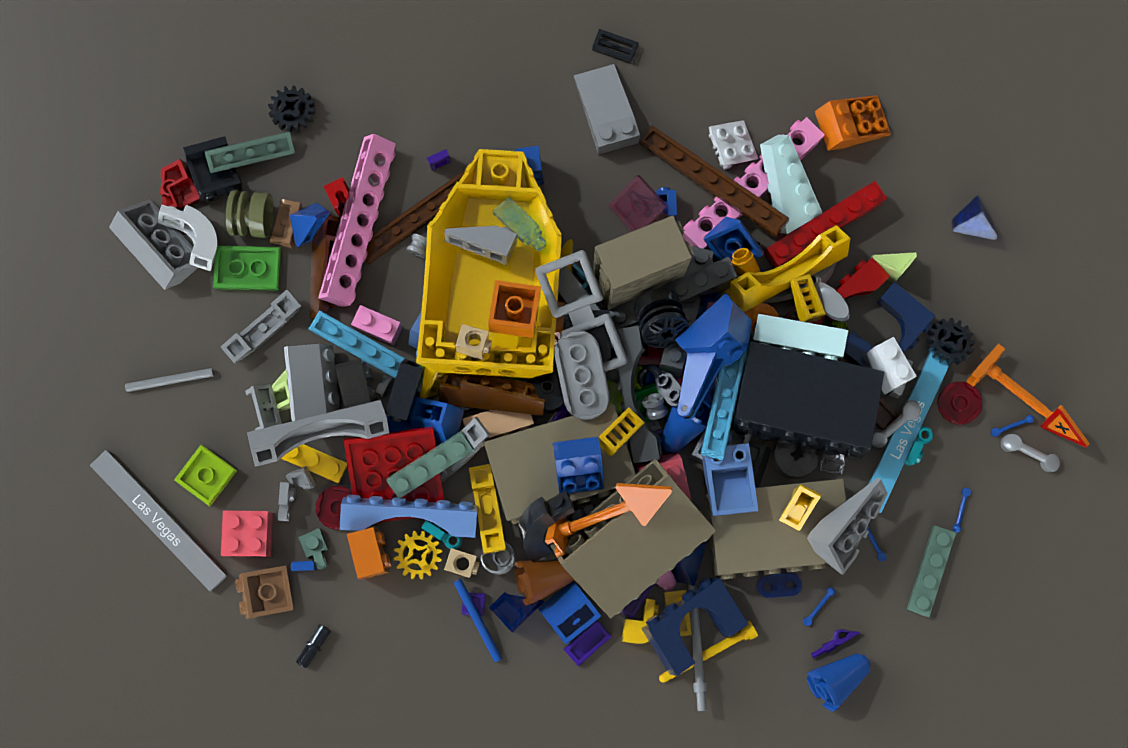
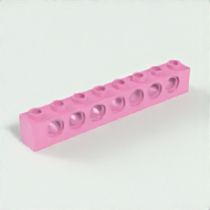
M807 117L802 122L797 120L790 127L791 132L788 134L791 140L797 138L802 142V145L794 144L800 161L822 141L825 135ZM762 154L760 155L761 160L757 164L753 162L745 169L744 172L746 174L741 179L739 177L734 179V181L759 198L768 192L767 184H769L767 174L762 171V167H764ZM754 181L757 187L750 188L746 182ZM715 197V203L711 207L705 206L698 215L700 217L695 222L690 220L683 229L685 231L682 237L686 242H689L691 247L707 249L709 246L703 239L709 232L703 231L700 225L708 224L712 230L725 218L719 217L716 214L718 209L724 210L727 217L737 220L743 214L718 197Z
M376 134L364 137L349 189V199H346L318 299L340 307L350 306L356 297V284L362 275L360 270L362 263L367 257L366 249L368 242L373 236L372 227L378 218V206L384 197L383 188L390 175V163L395 157L394 149L396 143ZM375 157L378 159V165L375 163ZM369 177L372 178L373 185L370 184ZM363 197L367 199V205L364 204ZM358 217L361 219V226L358 224ZM352 237L356 240L355 246L352 244ZM346 257L350 260V266L346 264ZM341 277H342L343 280H344V286H343V287H342L341 284H340V278H341Z

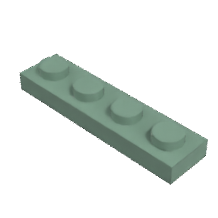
M289 131L204 151L210 173L295 153Z
M460 431L388 477L386 481L397 497L401 498L472 453L474 448L463 432Z
M935 525L932 526L906 610L927 618L930 617L956 535L955 532Z

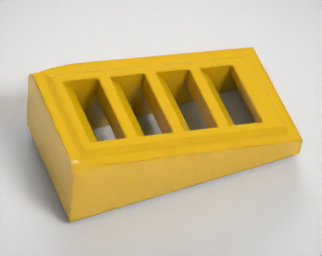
M811 275L792 278L790 284L799 321L810 323L825 316V310ZM806 283V287L800 289L799 285ZM808 292V296L803 297V293Z
M425 367L420 398L426 399L436 396L445 373Z
M628 407L598 437L600 447L611 457L645 422ZM625 417L635 425L634 428L624 420ZM619 423L629 432L628 434L618 426ZM612 430L622 438L621 441L611 432Z

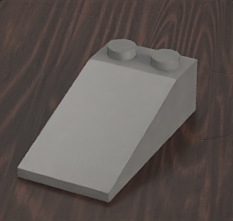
M612 64L574 75L598 155L639 143V130L615 65Z

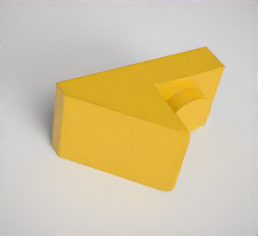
M800 484L794 489L792 497L779 520L800 531L820 499L821 494Z

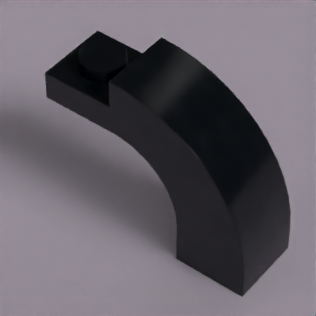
M566 490L547 501L542 496L536 499L527 507L520 518L519 534L523 548L533 563L552 553L550 544L545 542V532L548 527L575 512L571 497Z

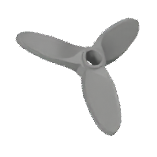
M836 262L812 275L811 278L826 315L837 321H846L850 316L847 303L836 290L825 284L831 277L836 267ZM806 283L799 285L800 289L805 288ZM791 287L762 303L793 299ZM808 292L803 293V297L808 296Z

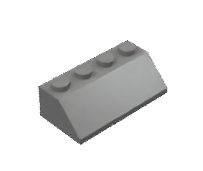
M151 199L118 210L109 228L164 290L180 284L199 268L189 264L193 246L177 229L158 223L159 208Z
M311 344L284 347L292 421L340 410L333 346Z

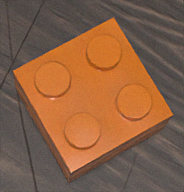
M495 280L488 321L489 332L534 338L541 298V286Z
M372 527L347 534L358 579H367L389 573L388 567H392L389 554L384 552L383 546L386 545V540L383 532Z

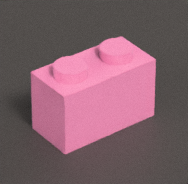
M362 305L359 306L351 323L355 330L391 346L395 345L403 328L400 322Z

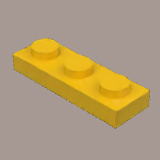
M304 444L294 448L281 458L301 468L307 466L309 471L339 484L348 466L346 462Z

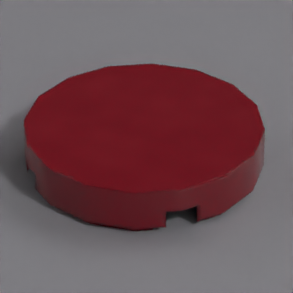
M952 382L939 393L937 405L940 414L945 420L952 424L963 425L972 422L979 416L982 410V397L978 389L968 382Z
M331 486L318 496L315 512L319 521L324 526L333 530H340L341 502L343 497L353 495L351 489L344 486Z

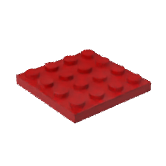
M433 427L389 432V434L369 439L361 437L344 438L352 494L367 499L371 496H379L383 500L397 498V495L387 483V478L436 447ZM441 473L401 498H404L406 501L426 499L428 502L433 503L444 500ZM393 517L389 519H384L377 523L411 519L415 517Z

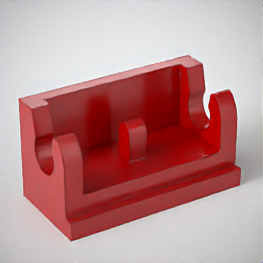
M343 177L323 186L340 218L344 210L342 209V204L346 202V199H349V187Z

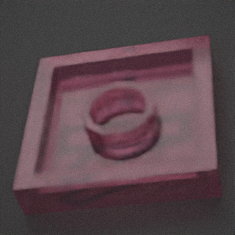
M637 175L608 205L632 232L650 225L668 207L640 175Z

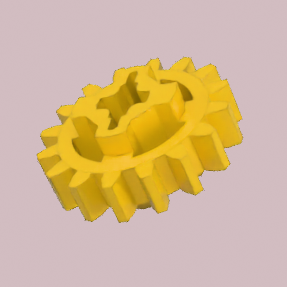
M413 531V537L405 534L406 540L404 542L398 540L401 547L394 548V551L399 553V556L394 557V560L400 561L397 569L404 568V576L410 572L411 579H415L416 574L419 575L420 579H424V573L432 576L431 569L438 570L439 568L435 564L436 562H442V559L438 558V554H441L443 551L436 548L440 544L439 541L432 542L433 535L426 538L425 531H422L420 536H418L416 531ZM415 540H423L428 544L423 547L418 546ZM408 546V556L404 558V550ZM415 550L424 551L421 555V561L419 559H412L415 556ZM433 551V559L429 565L427 561L428 555ZM418 564L422 570H413L408 566Z

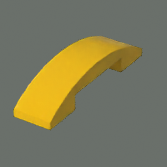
M491 465L469 468L475 504L477 505L483 553L487 554L506 550Z

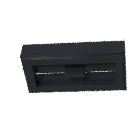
M599 29L592 50L632 64L639 42ZM604 37L615 42L632 47V50L619 46L618 44L602 40L600 38Z

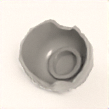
M506 541V550L487 554L483 553L481 555L482 565L490 573L501 575L513 568L516 561V552L513 546Z

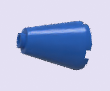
M703 400L695 417L691 420H685L678 414L677 408L672 407L661 436L662 449L667 453H678L706 430L711 406Z
M856 653L809 671L807 673L809 676L806 679L814 696L817 699L821 697L825 701L822 705L829 711L834 712L870 673L871 663L865 655Z

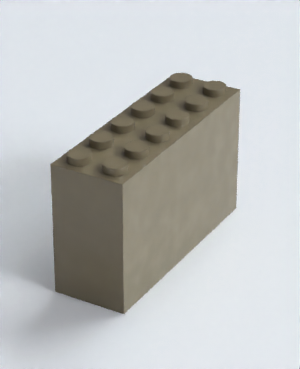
M674 216L595 246L593 272L603 295L602 302L606 310L619 307L650 290L663 287L685 276L693 251L689 242H684L681 235L684 234L680 221H675Z
M614 404L608 405L599 417L592 420H581L571 416L484 442L507 522L512 521L513 525L518 524L524 511L536 499L542 496L547 501L559 494L553 443L599 437L618 418ZM614 430L611 431L620 441L622 440ZM626 442L611 457L600 447L604 489L569 493L572 503L576 502L578 506L590 502V497L596 495L598 499L611 496V491L616 490L617 483L625 484L635 476Z
M656 458L625 483L670 486L673 488L670 496L647 525L642 526L634 513L628 511L576 531L575 534L568 537L565 555L557 557L563 568L610 619L622 612L626 605L640 597L644 590L650 585H654L662 575L672 570L685 556H689L697 546L707 541L716 531ZM616 491L587 516L625 501ZM553 543L551 547L555 553L556 545Z
M843 479L755 488L759 510L757 512L712 516L708 494L704 496L707 520L716 530L709 538L713 575H719L721 580L736 578V573H741L742 577L758 576V571H764V575L781 573L780 569L786 568V573L803 571V566H808V570L826 568L825 564L828 563L814 552L807 537L823 518L846 502ZM802 484L821 494V497L801 530L798 531L779 519L789 503L794 489Z

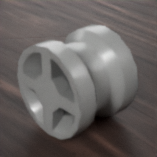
M413 234L412 243L406 250L417 257L426 259L427 238Z
M661 393L647 395L642 400L643 406L647 409L646 417L650 420L660 419L668 413V409L664 405L665 399Z

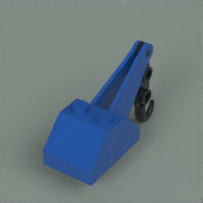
M725 293L675 339L681 348L688 353L682 387L674 376L652 364L646 365L640 370L637 377L639 385L643 386L644 375L652 372L656 388L667 403L677 408L678 414L685 420L693 419L722 365H731L747 351L752 320Z

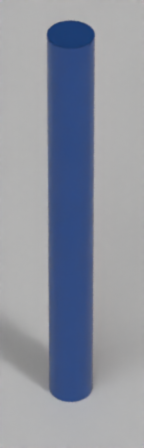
M462 579L454 581L453 583L494 662L501 660L502 656Z

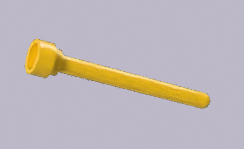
M750 620L747 621V626L732 637H728L702 651L703 661L743 639L746 641L758 637ZM666 671L659 676V680L665 683L676 676L670 675Z

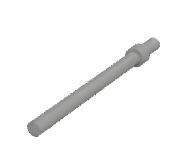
M697 581L695 586L688 585V591H695L697 589ZM695 608L690 611L693 658L695 661V683H693L694 693L697 696L698 711H707L705 692L708 691L707 682H704L699 608Z

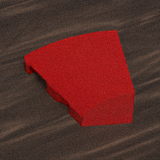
M178 159L161 168L162 186L160 187V195L162 196V205L182 210L186 205L192 206L200 202L186 162Z

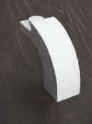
M161 205L158 223L186 233L193 241L194 247L189 264L211 271L217 249V236L211 222L201 212L188 205L185 206L184 211H180L175 207Z

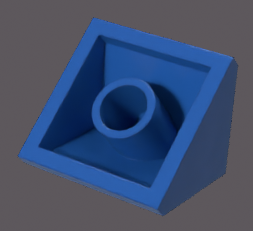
M727 216L703 239L719 261L726 257H729L732 261L733 253L741 248H747L751 251L755 259L764 255V252L740 220Z

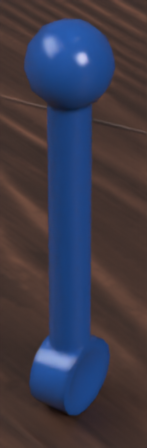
M1028 415L1026 419L1005 427L993 428L990 433L993 437H997L1001 432L1025 423H1033L1035 419L1032 415Z
M964 488L961 491L963 497L956 524L953 525V531L956 533L961 531L960 524L966 500L971 494L969 488Z
M867 527V531H869L868 536L878 553L877 559L885 561L887 559L886 554L882 553L871 530Z
M830 587L827 589L825 597L809 617L803 619L804 625L810 626L812 624L814 616L830 596L835 595L836 591L834 588Z

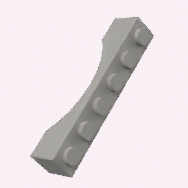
M381 400L247 432L256 467L279 461L294 448L319 438L356 436L369 439L389 434V429Z

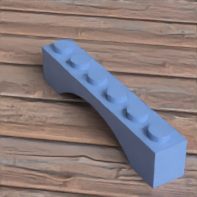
M348 495L343 497L341 502L340 530L361 531L384 519L415 517L437 524L452 536L475 538L477 505H473L471 502L450 504V501L439 500L437 503L428 502L426 499L406 501L404 498L397 497L392 498V500H383L379 496H371L367 499L360 498L358 495Z

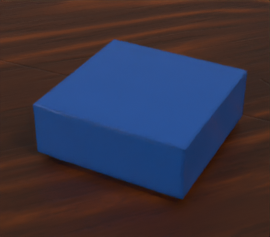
M315 561L291 563V571L317 570Z

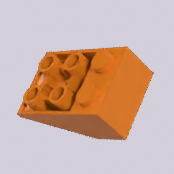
M878 95L831 100L814 111L821 132L825 134L823 138L828 151L848 148L891 135Z

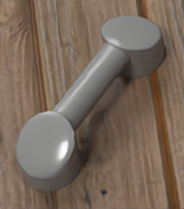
M914 400L906 401L902 406L903 413L884 430H874L872 446L876 448L885 447L887 438L906 421L918 418L921 412L919 403Z
M1008 434L1001 439V447L1004 451L1013 452L1019 450L1041 461V468L1045 472H1054L1060 467V459L1057 455H1046L1024 444L1022 439L1016 434Z

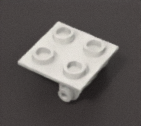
M744 120L709 127V138L712 140L713 149H717L715 154L720 155L718 157L720 167H723L724 170L731 168L733 164L758 160Z

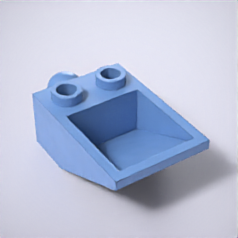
M729 432L723 460L715 462L713 458L702 455L712 516L759 511L749 443L729 445L733 438L731 432ZM742 453L743 458L737 459L735 454Z

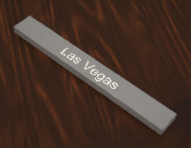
M105 450L90 464L92 469L210 592L228 576L108 450Z

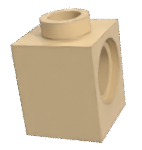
M462 324L455 344L456 352L483 360L484 354L490 351L492 340H489L488 331ZM473 339H478L480 344L471 346L469 342Z
M451 548L444 570L471 578L472 574H477L480 562H477V556ZM460 558H467L469 560V567L466 570L462 571L457 567V562Z

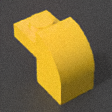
M645 599L642 621L624 619L622 642L636 644L649 642L641 628L647 625L646 621L655 615L658 616L659 605H655V600Z

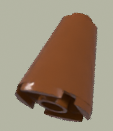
M537 560L534 563L532 561H518L514 563L518 567V569H514L519 594L524 593L526 599L522 601L526 606L534 604L575 581L563 568L559 560Z

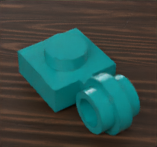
M926 426L920 428L906 458L905 465L910 467L920 462L924 454L921 451L924 446L923 444H927L933 439V432L930 428ZM921 432L926 433V439L922 438Z
M425 521L421 527L444 542L449 549H458L462 544V537H456L457 543L451 545L449 539L452 535L443 532V528L433 522Z

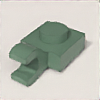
M318 528L298 537L306 558L314 557L317 569L321 570L328 567L323 552L329 549L321 529Z

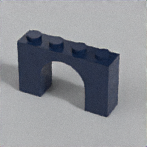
M895 282L876 302L899 323L901 337L898 345L903 353L907 348L912 350L920 341L917 338L921 332L926 333L934 324L931 320L935 315ZM852 331L847 336L843 357L851 364L869 368L863 356L874 347L856 332Z
M708 577L699 583V588L695 591L689 590L681 596V601L678 603L673 602L666 606L664 613L660 616L655 615L646 621L647 625L641 628L670 675L678 676L695 664L680 636L681 622L689 611L695 608H701L706 611L722 636L732 637L748 625L720 578Z

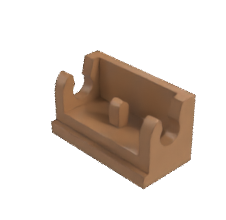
M280 199V207L273 233L270 237V244L293 249L295 240L290 214L304 207L300 202Z

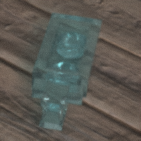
M510 197L493 210V214L506 227L517 233V238L527 246L531 243L539 252L546 247V241L540 236L542 231L539 229V225Z

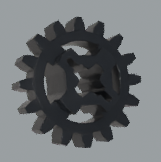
M295 85L292 86L291 90L284 86V92L277 90L278 96H271V100L274 103L268 104L269 109L272 110L269 112V116L273 118L272 122L274 125L279 124L280 130L286 127L290 133L292 128L300 132V126L307 128L306 122H313L310 115L316 114L312 108L315 106L313 100H310L312 97L309 93L305 94L303 88L297 91Z
M950 318L948 321L942 319L939 323L936 322L927 332L929 337L926 339V342L931 344L927 350L934 351L933 358L940 357L939 363L946 360L948 366L954 362L956 365H959L962 360L968 359L969 355L974 351L971 347L975 344V341L970 340L974 334L966 331L969 328L968 325L961 326V320L954 323L953 318Z

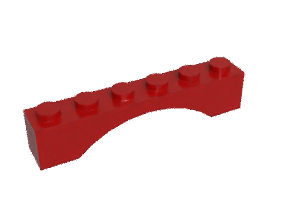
M873 181L766 248L764 256L772 268L775 269L804 251L819 234L836 225L841 229L881 206L887 197L877 182Z
M873 257L868 261L863 259L854 267L856 271L852 275L848 273L839 281L841 286L836 291L843 299L858 295H869L879 288L890 276ZM825 316L810 323L820 325Z

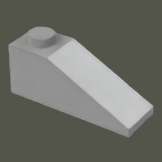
M508 227L449 228L444 232L445 242L504 265L508 264L517 244V233Z

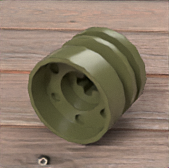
M232 190L228 196L226 206L228 234L231 236L239 234L245 237L250 230L252 237L268 238L272 230L274 216L272 195L268 192H254L250 198L247 191L240 193L238 190Z

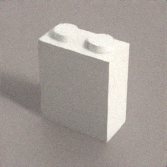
M894 337L875 346L863 356L869 368L885 371L882 384L884 394L897 389L916 377Z

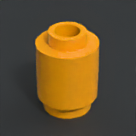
M747 248L738 249L733 253L732 263L739 277L747 272H760L753 253Z

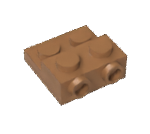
M286 566L239 574V579H236L237 592L242 593L243 599L242 602H239L240 613L245 615L246 619L294 610Z

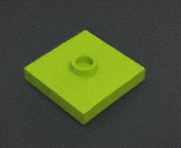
M201 444L174 481L205 504L211 506L236 474L237 470Z

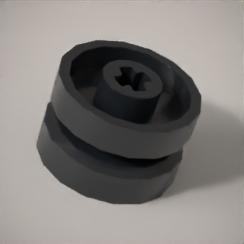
M553 363L552 373L533 378H524L523 382L531 383L535 387L537 396L545 400L543 414L558 412L565 404L555 363ZM549 384L551 390L545 391L543 389L544 385Z

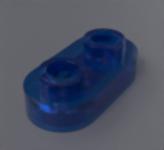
M792 573L767 575L758 580L756 588L757 592L764 598L795 596L802 589V581L796 574ZM789 580L793 582L792 589L786 587V582ZM766 582L771 584V589L769 591H766L764 589V584Z

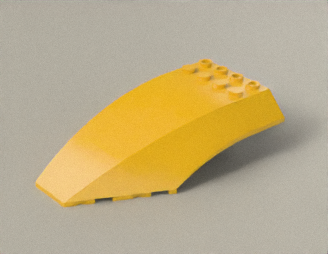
M479 149L472 163L465 169L466 172L460 181L455 184L448 194L447 200L440 206L435 218L427 225L425 275L416 363L442 373L533 378L552 373L556 318L552 316L542 288L534 338L489 332L488 321L495 280L541 286L535 272L536 268L560 259L562 234L556 226L551 210L546 204L540 187H538L524 152ZM482 226L508 227L517 233V244L508 264L504 265L445 242V230L449 228ZM560 269L546 274L556 301H558ZM462 324L489 332V340H492L489 353L484 354L483 360L456 352L455 344ZM473 339L469 342V344L471 346H477L480 344V341L478 339Z

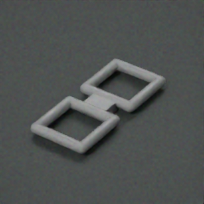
M580 250L536 268L535 272L552 316L559 318L569 314L573 327L561 331L560 336L562 337L567 332L573 330L588 331L604 324L617 355V358L603 363L604 371L607 372L625 365L628 359L611 315L604 314L595 318L590 305L601 301L603 295L586 252ZM580 261L593 295L559 307L546 274Z

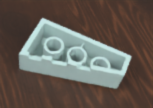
M777 135L760 144L765 173L768 176V192L771 193L773 204L771 206L789 217V222L780 232L788 234L822 214V210L790 135Z
M758 314L753 342L842 361L848 330Z

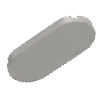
M582 330L567 332L558 340L555 347V360L564 403L567 410L573 416L581 420H592L599 417L609 404V390L600 347L597 340L588 332Z

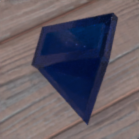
M978 195L952 219L953 232L997 239L995 227Z
M504 592L489 608L513 633L545 601L539 600L532 605L526 606L522 601L526 599L525 597Z

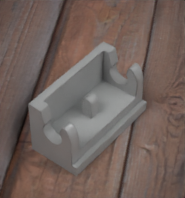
M271 384L254 385L245 391L246 396L252 394L260 424L255 430L282 424Z

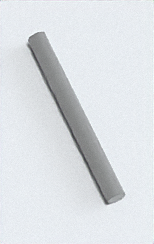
M213 368L127 383L125 384L126 392L214 377Z

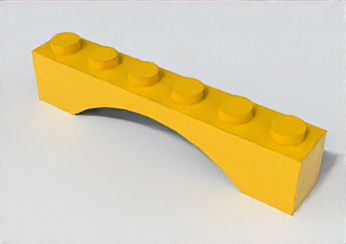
M836 225L819 234L804 251L787 263L765 272H747L730 282L729 297L745 312L790 288V280L792 278L808 274L812 276L847 257L851 238Z

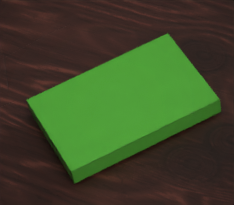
M217 245L213 288L279 291L281 247Z

